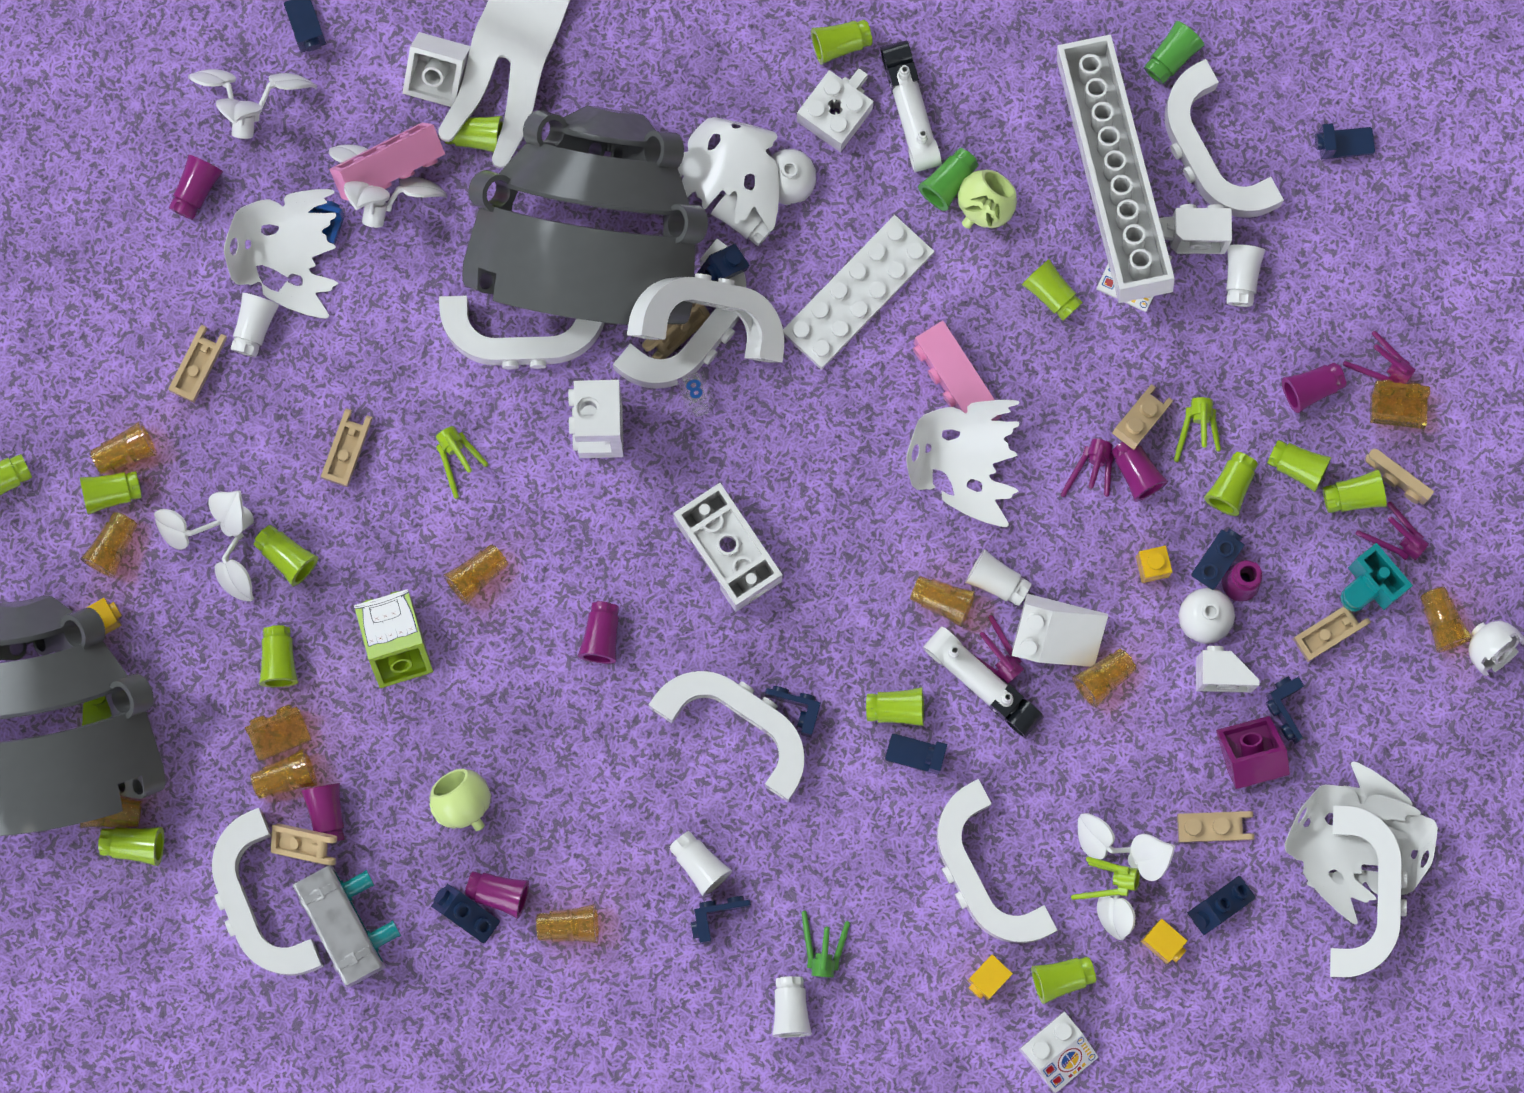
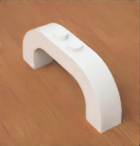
M1205 59L1188 68L1178 78L1167 100L1165 126L1172 143L1170 145L1174 157L1177 160L1181 159L1185 166L1183 172L1187 181L1194 183L1200 195L1210 205L1220 204L1224 205V208H1231L1232 216L1250 218L1267 214L1281 207L1284 201L1273 179L1269 177L1247 187L1236 186L1226 181L1218 171L1192 123L1190 116L1191 105L1200 97L1216 90L1219 83L1208 61Z
M716 239L700 258V266L703 265L709 255L727 246L719 239ZM744 272L730 278L735 281L736 286L746 288ZM716 308L684 348L675 356L667 359L648 357L630 343L614 362V371L629 382L641 387L659 389L678 385L693 376L704 363L709 365L718 353L715 349L721 342L726 344L735 333L733 327L740 317L732 311Z
M698 273L695 274V277L663 279L649 286L637 299L632 309L627 335L648 340H665L670 313L682 301L732 311L741 318L746 328L745 358L767 363L783 362L784 332L776 310L763 295L752 289L736 286L734 280L719 278L717 282L711 280V275Z
M439 296L441 321L452 345L461 354L475 362L486 365H502L503 369H518L519 365H530V368L541 369L546 368V364L563 363L573 360L585 353L596 342L604 326V322L576 319L566 332L557 336L489 338L479 334L471 326L467 296Z
M707 671L689 672L677 676L656 693L649 703V708L670 723L674 722L681 710L689 702L699 698H710L722 703L769 735L778 748L779 761L775 770L766 781L765 787L786 802H789L802 778L804 749L797 730L784 715L776 710L778 706L766 697L762 700L753 695L755 690L742 681L737 684L721 674Z
M977 779L956 792L946 804L940 816L937 827V845L940 857L945 865L941 870L949 884L954 882L958 890L954 895L962 909L967 908L973 920L986 933L1009 943L1038 941L1058 931L1045 905L1021 916H1012L1001 912L992 903L963 847L961 835L965 822L971 816L991 806V802L982 784Z
M1333 806V835L1361 837L1373 846L1378 856V914L1374 935L1366 944L1357 948H1331L1330 977H1352L1367 973L1378 967L1394 949L1399 937L1401 916L1407 917V899H1401V888H1407V871H1402L1401 853L1396 838L1381 819L1360 808Z
M260 808L241 815L229 824L216 843L212 858L213 879L218 894L214 895L219 909H225L229 920L225 921V925L230 936H236L243 952L254 963L276 974L289 976L307 974L324 967L314 940L309 939L287 948L271 945L262 935L239 876V863L244 852L253 844L271 837L264 814Z

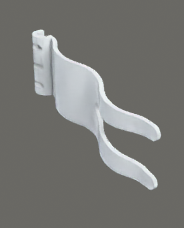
M488 0L472 38L460 91L439 127V137L443 141L450 142L454 139L482 100L497 60L499 58H506L511 63L507 106L503 126L492 156V163L495 167L502 169L510 162L524 138V122L533 113L542 70L559 32L570 0Z

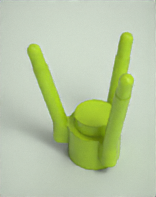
M1206 397L1191 399V407H1186L1185 420L1176 448L1174 462H1179L1191 418H1193L1194 423L1201 424V445L1203 448L1207 446V423H1211L1215 449L1217 452L1221 451L1216 422V409H1213V399Z
M450 426L436 435L439 443L436 448L441 455L453 497L457 499L459 494L446 453L448 452L449 455L456 454L468 473L472 469L461 452L463 445L484 467L488 466V462L470 444L463 432L458 433L455 426Z
M1086 857V861L1090 866L1114 872L1113 885H1117L1118 889L1073 894L1071 899H1089L1114 895L1128 896L1129 890L1136 891L1138 889L1140 881L1139 869Z

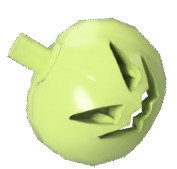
M993 170L975 171L964 178L958 192L959 207L966 215L962 225L967 229H970L974 223L983 228H996L1003 226L1011 220L1017 205V195L1015 188L1009 180Z
M456 769L447 773L432 787L429 796L431 813L436 821L445 827L455 829L472 825L475 831H480L485 826L481 817L489 808L491 802V793L486 780L475 771L468 769Z

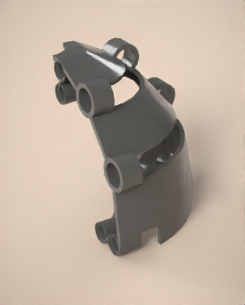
M588 105L564 117L542 110L534 111L527 117L523 126V137L526 144L500 173L483 170L475 174L470 182L468 194L471 202L479 207L463 260L462 281L467 288L485 294H493V301L563 317L628 325L637 299L649 286L667 278L694 277L695 244L700 243L707 233V214L701 206L689 204L678 171V167L684 157V144L680 135L675 132L656 131L643 114ZM549 122V135L543 141L542 129ZM605 151L611 152V157L604 156ZM495 182V195L488 201V188ZM518 191L585 206L663 215V236L567 224L513 212L512 206ZM682 301L677 304L670 313L667 324L687 323L693 303Z
M44 595L23 601L0 603V660H17L0 663V719L54 711L106 696L112 717L77 728L36 737L0 742V836L51 830L100 819L123 811L120 796L142 799L165 788L164 766L146 712L153 706L154 698L151 686L140 674L127 675L104 643L105 626L103 620L92 608H84L73 612L53 596ZM33 643L36 652L42 655L19 660L25 655L27 644Z

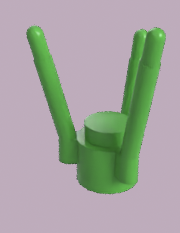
M802 911V923L808 956L807 968H812L811 976L834 978V970L838 971L839 960L847 938L850 922L846 921L833 960V954H828L830 928L828 926L824 928L822 954L816 953L814 959L808 916L806 911Z

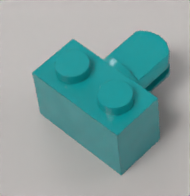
M1375 543L1348 567L1356 579L1344 588L1340 599L1342 605L1352 612L1363 609L1373 600L1385 610L1402 597L1413 585L1382 548Z

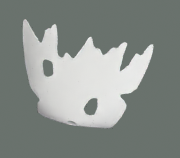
M717 117L706 119L689 138L688 152H684L682 163L678 167L680 177L684 175L682 183L687 197L696 192L697 197L702 199L703 209H706L722 190L728 196L735 191L737 194L735 224L741 220H746L752 208L755 207L768 230L772 231L775 227L778 213L779 177L777 163L766 153V149L773 146L774 141L778 137L777 134L764 128ZM732 124L740 125L741 127L736 129L732 127ZM720 134L721 141L714 149L708 150L709 140L712 135ZM748 174L755 176L753 190H748L744 187L745 176Z
M315 189L290 193L284 198V206L273 200L265 199L240 208L233 217L224 245L225 260L231 279L238 285H253L261 282L263 295L268 299L296 312L327 319L329 314L316 296V293L331 291L333 286L338 285V282L314 275L309 269L316 266L312 259L314 256L336 248L334 244L327 241L326 235L322 233V230L328 227L330 221L336 217V213L308 212L316 206L327 203L324 198L334 194V190ZM271 224L279 226V230L275 234L266 236L261 233V227ZM236 238L238 248L236 253L232 255L230 244L232 239ZM246 240L251 241V247L249 249L245 248ZM263 265L272 268L286 277H289L290 274L300 275L303 278V284L295 286L286 281L279 292L271 290L263 285L256 266Z
M991 400L975 402L967 406V413L954 407H946L923 415L917 422L906 457L912 486L916 490H932L935 488L933 485V469L940 470L947 475L954 491V495L941 491L942 500L946 504L982 522L1007 527L1009 523L995 500L1010 499L1013 494L1019 491L1009 485L993 481L989 475L996 473L993 467L994 463L1017 456L1016 452L1009 449L1008 443L1004 438L1012 434L1013 429L1019 426V422L992 421L991 419L997 415L1011 412L1009 407L1018 405L1019 401ZM943 430H956L960 432V436L956 439L946 440L942 437ZM918 444V457L913 462L912 451L914 446ZM926 444L931 445V451L928 453L925 452ZM970 479L980 481L982 483V491L976 492L969 489L967 482Z
M1351 762L1360 787H1344L1351 788L1357 793L1360 804H1364L1369 796L1377 794L1412 806L1411 800L1390 781L1360 763ZM1406 815V821L1392 819L1383 821L1391 828L1407 834L1405 839L1397 840L1401 853L1402 871H1407V888H1401V895L1414 891L1430 868L1434 858L1438 827L1435 820L1423 815ZM1418 850L1416 858L1413 859L1411 857L1412 851ZM1426 851H1429L1428 861L1422 868V857ZM1362 870V874L1354 873V878L1361 885L1366 882L1369 888L1378 895V872ZM1338 871L1328 873L1334 882L1342 884L1344 880L1342 874Z
M1325 784L1319 786L1299 810L1286 839L1285 851L1294 859L1303 861V874L1320 896L1347 920L1357 924L1358 921L1351 898L1367 903L1369 900H1376V897L1354 878V873L1362 874L1361 866L1363 864L1378 866V856L1373 846L1361 837L1333 835V825H1329L1325 817L1328 813L1333 814V806L1360 808L1374 814L1382 821L1390 819L1406 821V815L1418 816L1421 812L1407 803L1377 794L1369 796L1364 804H1360L1359 797L1353 789ZM1307 807L1304 817L1298 823L1301 813ZM1307 818H1309L1310 825L1308 827H1304L1305 821L1307 820ZM1388 826L1396 841L1407 837L1406 833ZM1337 870L1342 874L1344 878L1342 884L1334 882L1328 875L1329 871Z

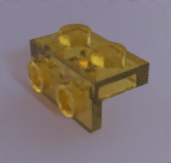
M1390 380L1375 381L1370 395V423L1425 429L1427 425V400L1430 395V387L1422 386L1418 383L1403 384L1394 383Z
M291 705L283 706L276 710V715L266 718L265 715L256 717L249 721V726L245 727L259 762L312 741L302 713L297 706L293 708Z

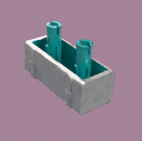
M329 865L292 885L300 899L299 902L302 908L307 912L334 964L335 971L340 975L345 987L349 988L386 968L378 953L379 947L400 937L401 934L393 920L370 933L369 930H366L352 903V897L375 886L367 870L343 882L338 877L334 867Z

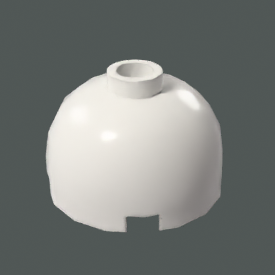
M783 149L774 153L771 157L778 166L779 203L791 205V203L805 201L812 194L816 185V169L811 159L803 152L795 149Z
M1202 588L1187 595L1181 604L1178 617L1180 627L1186 636L1200 643L1210 644L1216 643L1227 636L1233 627L1235 612L1234 606L1226 594L1217 589Z
M1493 621L1488 624L1481 623L1471 633L1473 637L1469 642V656L1475 667L1483 675L1487 676L1489 675L1487 670L1492 668L1496 672L1517 655L1519 651L1515 647L1519 642L1524 645V636L1518 629L1504 621Z

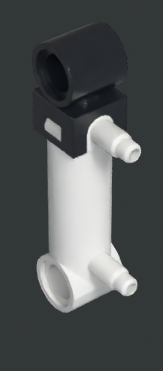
M905 40L880 47L883 65L887 73L891 93L895 98L914 172L941 166L939 148L933 137L919 87V77L908 41Z
M941 626L923 646V649L940 665L945 666L988 704L990 710L1003 721L1005 720L1023 738H1026L1044 718L1043 714L1033 704L1023 699L1024 696L1010 684L1007 685L969 652L946 628Z

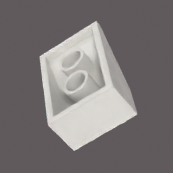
M1027 594L1013 644L1012 656L1039 663L1094 667L1108 614Z

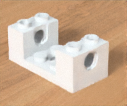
M619 380L574 381V389L568 390L569 406H574L572 407V417H569V434H573V451H578L579 458L624 457L623 404Z
M721 483L673 513L674 522L688 543H693L720 583V590L735 612L782 582V573ZM732 538L736 542L735 549L731 552L723 551L720 548L722 539Z

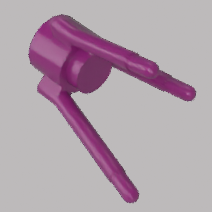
M1372 331V335L1386 350L1378 344L1374 345V349L1392 363L1386 371L1390 374L1389 377L1347 361L1343 362V366L1384 381L1392 387L1397 383L1402 387L1405 386L1416 370L1410 365V362L1405 360L1376 331Z
M1092 439L1090 447L1085 446L1082 457L1060 494L1061 497L1066 496L1088 458L1089 463L1094 465L1089 488H1094L1099 468L1106 463L1104 495L1106 497L1109 496L1111 469L1114 458L1113 454H1111L1113 444L1102 439Z
M1388 502L1387 506L1406 527L1405 529L1393 517L1388 518V521L1404 536L1399 543L1403 547L1402 549L1360 530L1356 531L1357 536L1374 544L1377 543L1379 546L1398 554L1404 560L1409 556L1416 560L1429 545L1423 539L1424 536L1416 531L1392 502Z
M989 615L988 619L1008 654L1004 656L993 641L984 632H981V638L1000 660L995 665L998 670L980 658H976L1001 680L1004 679L1009 683L1024 670L1020 665L1022 661L1019 657L1012 656L1013 649L994 616Z

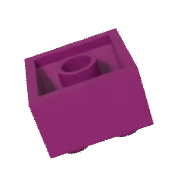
M1270 716L1216 730L1226 768L1235 789L1290 775L1287 749Z

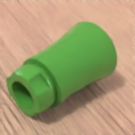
M1175 21L1170 32L1151 55V59L1147 62L1144 69L1151 78L1163 85L1170 76H1174L1181 66L1203 48L1205 44L1191 28L1180 21Z
M959 148L953 156H949L933 174L918 185L920 193L936 208L947 211L958 194L964 178L973 173L978 167L977 159L969 151Z

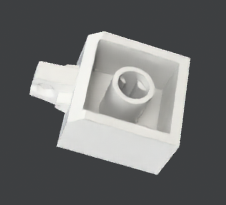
M858 69L849 80L846 77L841 79L829 70L797 112L796 122L841 153L873 109L874 101L864 95L865 90L861 88L867 80L868 74ZM833 108L834 110L837 108L840 112L839 114L835 112V115L830 113V109Z
M1184 204L1180 208L1175 209L1173 216L1159 218L1164 240H1170V247L1177 254H1225L1232 241L1231 208H1224V205L1212 204L1207 206V208H1197L1194 204Z

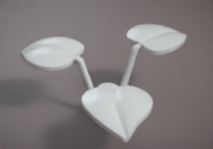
M208 69L188 75V79L197 84L211 87L223 86L227 89L228 98L217 100L216 107L232 122V136L240 139L253 138L254 123L259 121L260 113L272 88L294 90L313 87L317 89L316 84L302 76L291 73L274 74L269 76L270 82L267 84L259 104L251 101L234 99L230 83L236 82V77L227 71Z
M339 145L331 147L329 155L334 160L342 163L368 149L358 145ZM418 177L401 179L399 182L400 186L396 187L391 198L389 192L384 188L369 185L365 182L351 181L344 185V192L355 210L364 207L362 223L374 228L384 225L386 211H391L395 199L401 192L412 197L447 198L446 192L438 185Z
M241 491L215 492L209 497V508L216 521L193 530H187L185 519L175 511L160 509L154 513L156 525L161 536L171 547L178 550L188 547V536H193L220 525L225 535L234 536L235 538L222 557L223 562H218L215 565L216 578L221 587L231 596L243 601H253L255 599L252 595V582L247 570L239 562L229 560V556L236 544L244 537L242 532L254 523L252 513L243 506Z
M1088 813L1080 814L1078 818L1079 842L1083 851L1089 857L1101 860L1107 856L1108 852L1112 854L1129 853L1128 863L1130 867L1138 868L1140 875L1149 881L1160 879L1167 871L1174 854L1175 845L1163 842L1149 834H1140L1133 839L1130 847L1114 848L1111 845L1115 841V835L1105 821ZM1120 895L1099 897L1097 913L1101 924L1114 938L1122 941L1125 940L1126 936L1132 932L1135 926V912L1131 904L1126 899L1119 898Z

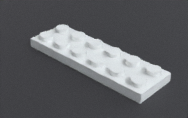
M894 215L783 329L784 336L822 370L928 261L935 251Z

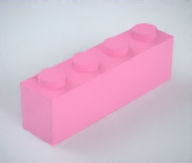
M422 122L329 170L341 198L348 200L344 192V185L347 182L360 181L387 189L392 185V181L414 175L415 169L421 166L425 168L438 162L437 158L445 155L434 125Z
M944 321L939 322L915 337L913 351L921 362L925 360L928 364L930 378L936 385L940 383L945 391L942 395L950 407L955 406V408L967 413V406L971 403L995 400ZM1001 414V415H997L996 417H994V418L991 419V420H992V421H996V420L1000 419L1001 416H1002V414Z

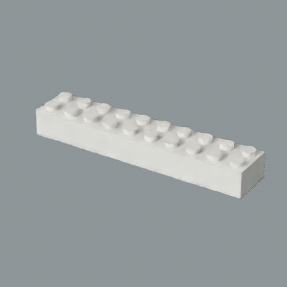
M1111 35L1057 45V63L1118 303L1173 292L1175 278Z

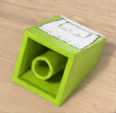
M408 589L395 591L387 596L374 600L369 599L361 604L354 605L368 660L379 688L433 673Z

